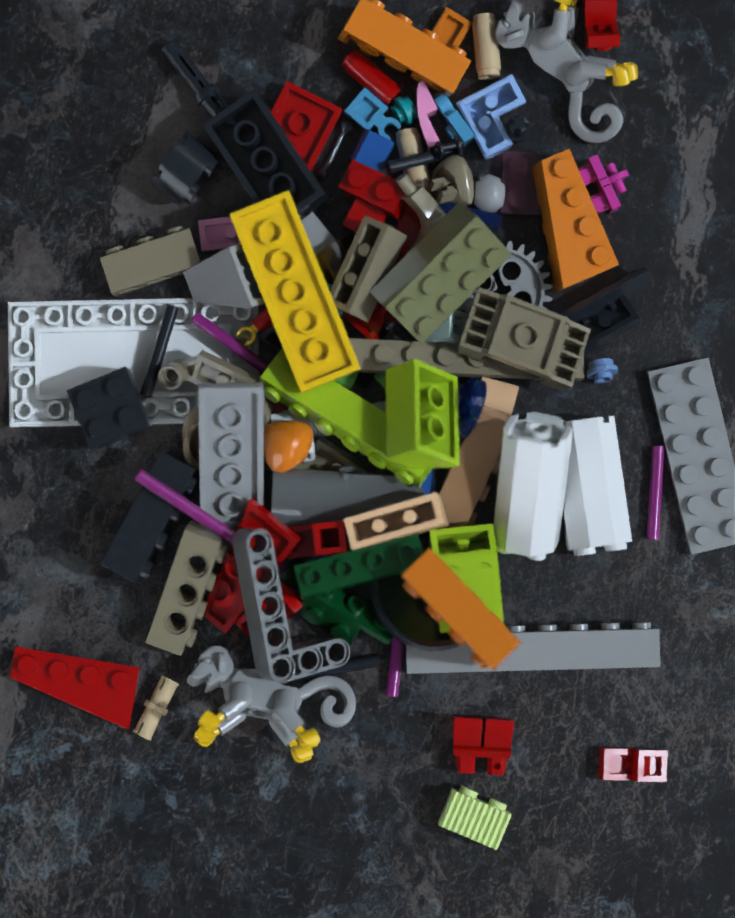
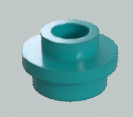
M398 96L393 99L394 106L391 107L394 118L400 123L403 122L407 127L412 125L413 120L418 118L417 109L413 101L408 96L403 98Z

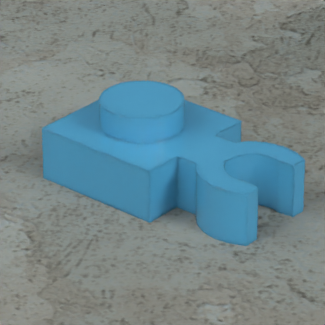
M365 87L344 111L362 129L371 130L375 127L378 129L379 135L389 140L391 138L384 132L386 126H394L398 131L401 129V124L397 119L384 116L388 111V107Z
M443 93L434 99L438 112L443 116L446 121L445 123L448 125L444 129L451 141H453L454 137L458 136L460 141H463V148L471 143L475 135L459 112L454 109L446 94Z

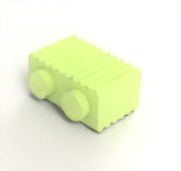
M462 785L459 790L452 788L438 820V825L497 850L512 815L511 812L506 810L507 804L494 798H490L489 802H485L477 798V791Z

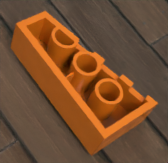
M359 0L337 39L345 44L348 43L349 39L357 42V46L364 54L370 57L372 55L378 57L380 54L385 57L384 62L389 67L404 73L408 69L412 71L411 77L418 82L424 81L427 87L441 94L445 93L447 97H450L471 63V60L465 57L467 53L455 45L447 47L438 41L440 37L428 29L420 31L411 25L412 20L403 14L396 13L393 15L384 10L385 5L379 0Z
M570 149L543 159L532 166L538 205L541 207L543 219V235L546 236L548 248V264L551 267L553 277V293L618 266L619 263Z
M429 548L401 575L406 580L403 584L404 588L415 599L420 595L429 604L425 608L426 611L438 623L442 619L446 621L451 627L448 631L449 635L460 646L465 642L474 651L470 656L483 670L487 666L492 670L497 669L522 644L520 639L508 630L505 624L486 607L482 600L463 583L432 549Z

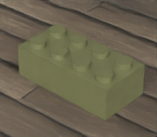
M459 202L370 293L422 344L511 253L476 214Z

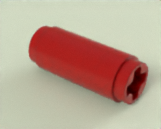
M356 49L341 64L347 74L387 107L402 92L395 81Z

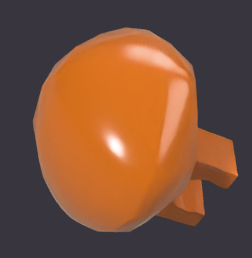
M279 421L264 425V456L273 472H287L306 459L313 439V430L310 424L301 421Z

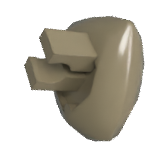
M451 155L443 159L434 168L427 190L433 192L439 204L442 203L448 206H456L459 202L465 206L472 204L475 186L472 171L465 159L458 155Z

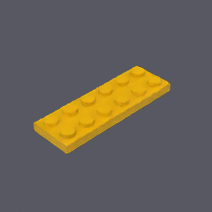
M289 190L229 214L301 393L361 370Z

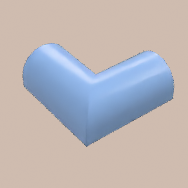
M511 74L456 102L466 124L475 135L474 139L485 159L495 157L513 145L499 117L525 104L526 100Z

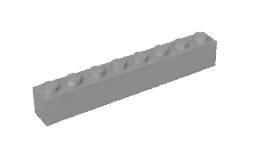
M634 622L631 629H620V623H601V629L588 630V624H569V630H557V625H538V631H525V625L506 626L513 635L520 639L522 644L495 670H492L489 666L483 670L470 656L474 651L467 643L442 651L421 650L406 645L407 674L661 667L659 629L651 628V622Z

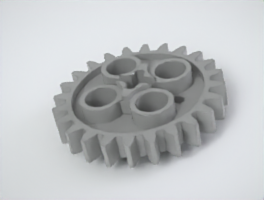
M509 241L506 248L511 255L497 268L502 285H509L511 289L507 295L514 297L516 293L524 291L531 298L530 304L546 309L542 306L543 302L552 301L553 298L544 295L545 290L553 288V285L544 284L543 279L547 278L550 272L540 273L539 269L544 264V261L534 264L532 260L536 252L533 251L525 256L523 254L525 245L522 244L515 251L513 250L512 241ZM507 262H514L520 268V274L515 280H508L503 276L502 269ZM491 274L489 276L491 284L487 290L493 292L497 289V285ZM476 289L456 310L464 309L466 314H470L478 290Z

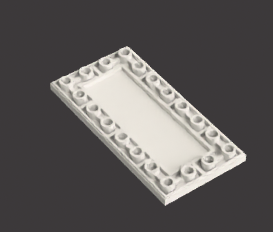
M193 298L8 302L9 427L80 426L66 390L125 366L130 370L140 395L167 304L178 307L179 310L161 368L176 359L198 356L204 350L259 377L257 382H260L257 369L191 323L192 318L199 312L244 345L251 339V333L248 330H243L236 337V332L241 327H249L253 324L252 320L258 315V306L246 309L194 302ZM259 331L255 334L254 342L250 345H245L257 355H259ZM157 379L152 398L140 395L151 424H184L189 411L198 408V385L190 381H184L177 389L168 390Z

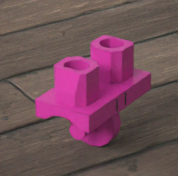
M598 155L589 158L586 165H583L578 170L585 186L594 182L599 193L590 198L597 214L607 210L610 214L617 211L621 206L612 185L615 186L618 195L626 192L627 190L622 180L630 175L627 170L618 173L615 164L611 163L605 166L610 176L608 177Z

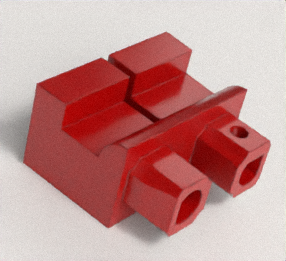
M453 715V755L456 756L457 772L475 774V757L487 758V774L504 775L507 759H511L514 720L510 718L484 717L483 745H481L482 717Z

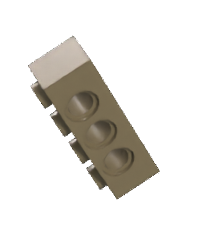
M190 521L185 528L146 640L147 644L179 656L183 654L186 646L192 648L198 633V630L193 629L196 619L202 620L208 602L203 601L206 590L212 592L218 574L213 573L216 562L222 563L228 548L227 545L223 544L224 539L204 525ZM192 556L202 557L206 566L199 567L195 565L192 561ZM182 585H191L195 589L196 594L189 595L185 593ZM172 613L182 614L186 622L179 623L175 621Z

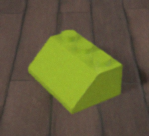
M415 358L386 369L387 459L409 468L458 467V377Z

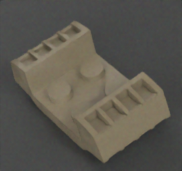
M479 287L459 344V353L477 361L483 356L543 377L542 385L563 391L573 386L591 329L575 323L560 314L512 296L498 294Z

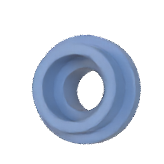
M602 358L591 361L588 364L589 370L586 372L587 378L594 379L595 383H606L613 380V376L618 373V368L613 364L612 359Z

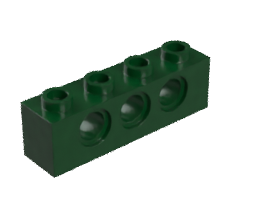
M417 533L296 565L292 571L300 600H305L403 574L423 555Z

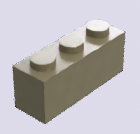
M364 215L330 290L337 309L369 322L378 302L370 291L393 269L407 235L385 223Z
M178 226L165 231L166 236L154 240L153 236H148L135 241L136 246L124 249L123 246H117L106 250V256L100 257V261L111 294L116 297L183 275L184 271L199 264L201 259L190 228L184 230L183 226Z

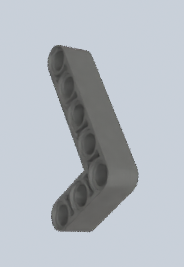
M239 529L233 537V549L257 674L265 680L286 683L346 664L350 657V647L343 639L319 636L291 644L271 535L263 529ZM252 536H254L255 538V546L253 549H251L250 547V540ZM260 567L261 576L257 581L256 571ZM266 599L267 606L266 609L262 611L261 604L262 601ZM271 630V631H272V639H271V641L268 643V641H267V635H268V632ZM332 645L333 652L332 655L329 657L328 651L330 646ZM305 653L306 659L304 664L301 665V657ZM277 661V662H278V669H277V671L274 673V672H273V665H274V663Z

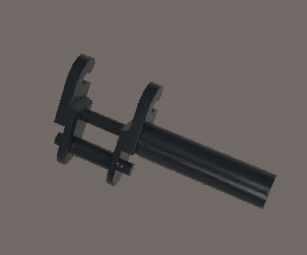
M458 136L454 137L451 143L443 145L440 141H437L434 147H430L429 151L387 161V171L391 174L429 164V167L434 169L441 162L444 155L452 153V155L463 157V141H460Z

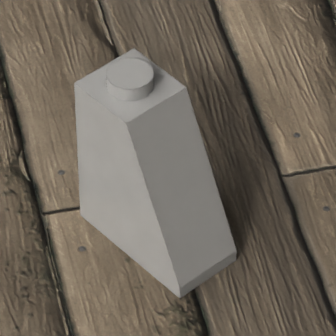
M241 244L227 247L183 272L194 302L246 309L265 304Z

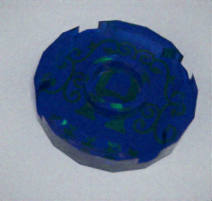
M475 377L468 379L459 391V395L463 396L458 403L459 439L461 440L466 439L474 430L486 399V382Z

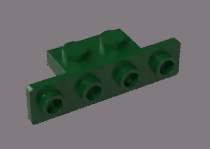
M293 558L282 574L280 581L298 591L292 570L294 566L304 564L305 562L298 558ZM348 588L305 599L302 603L303 606L296 613L305 618L309 623L315 624L330 633L333 637L345 640L349 645L352 644L360 629L385 644H389L393 638L378 619L373 603Z

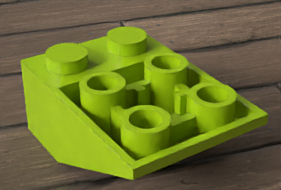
M493 524L430 530L428 547L504 623L498 554ZM444 619L439 622L440 633H446L451 629Z

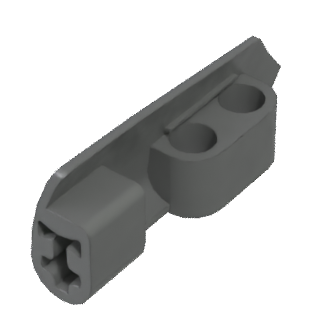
M345 466L339 468L338 471L291 469L284 473L272 472L271 514L286 526L344 521L348 517L421 497L425 491L422 486L418 488L413 484L406 485L396 478L395 473L387 468Z

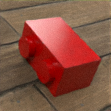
M352 159L338 188L346 197L354 201L357 197L386 212L388 217L400 222L409 205L402 199L405 193L396 179Z

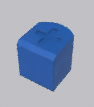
M363 129L348 161L351 163L353 159L382 172L394 148V142L371 130Z

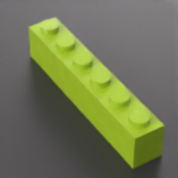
M282 348L261 375L260 382H263L264 396L274 403L279 401L286 405L289 411L300 419L307 418L315 423V427L323 434L336 436L347 449L353 452L360 451L365 454L373 465L384 469V467L395 473L396 478L406 485L413 484L420 488L433 468H409L388 460L386 413L334 380L301 393L285 351Z

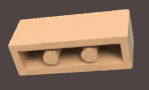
M436 492L344 519L352 550L449 526L441 496Z

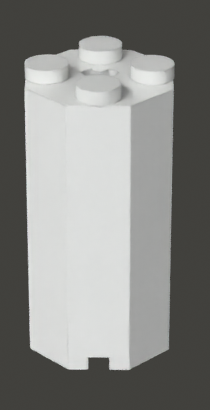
M530 412L526 414V419L518 420L519 414L510 416L504 426L493 527L497 551L504 554L514 553L523 555L531 560L541 561L546 558V554L554 552L560 541L573 428L568 425L565 429L563 427L564 421L560 417Z
M608 416L605 418V423L603 417L565 422L563 425L565 429L568 425L573 428L562 516L567 550H573L574 556L596 553L595 547L604 546L605 551L627 549L626 542H632L615 418L614 416Z

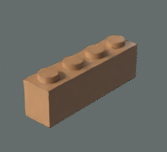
M481 404L482 409H476L475 418L471 420L466 430V437L464 435L459 446V466L449 468L438 491L449 525L441 529L474 525L478 513L474 512L475 506L478 501L482 503L485 501L491 485L486 484L491 473L496 475L500 469L501 456L499 455L502 450L503 431L510 416Z

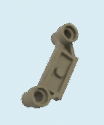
M204 350L198 356L176 359L173 362H169L158 373L160 384L168 390L177 389L184 381H190L196 385L202 383L257 382L259 378ZM264 397V425H266L270 421V415L273 413V406Z

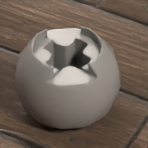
M494 175L478 176L474 180L475 187L472 204L479 212L485 214L495 213L504 204L505 185L501 182L500 178Z

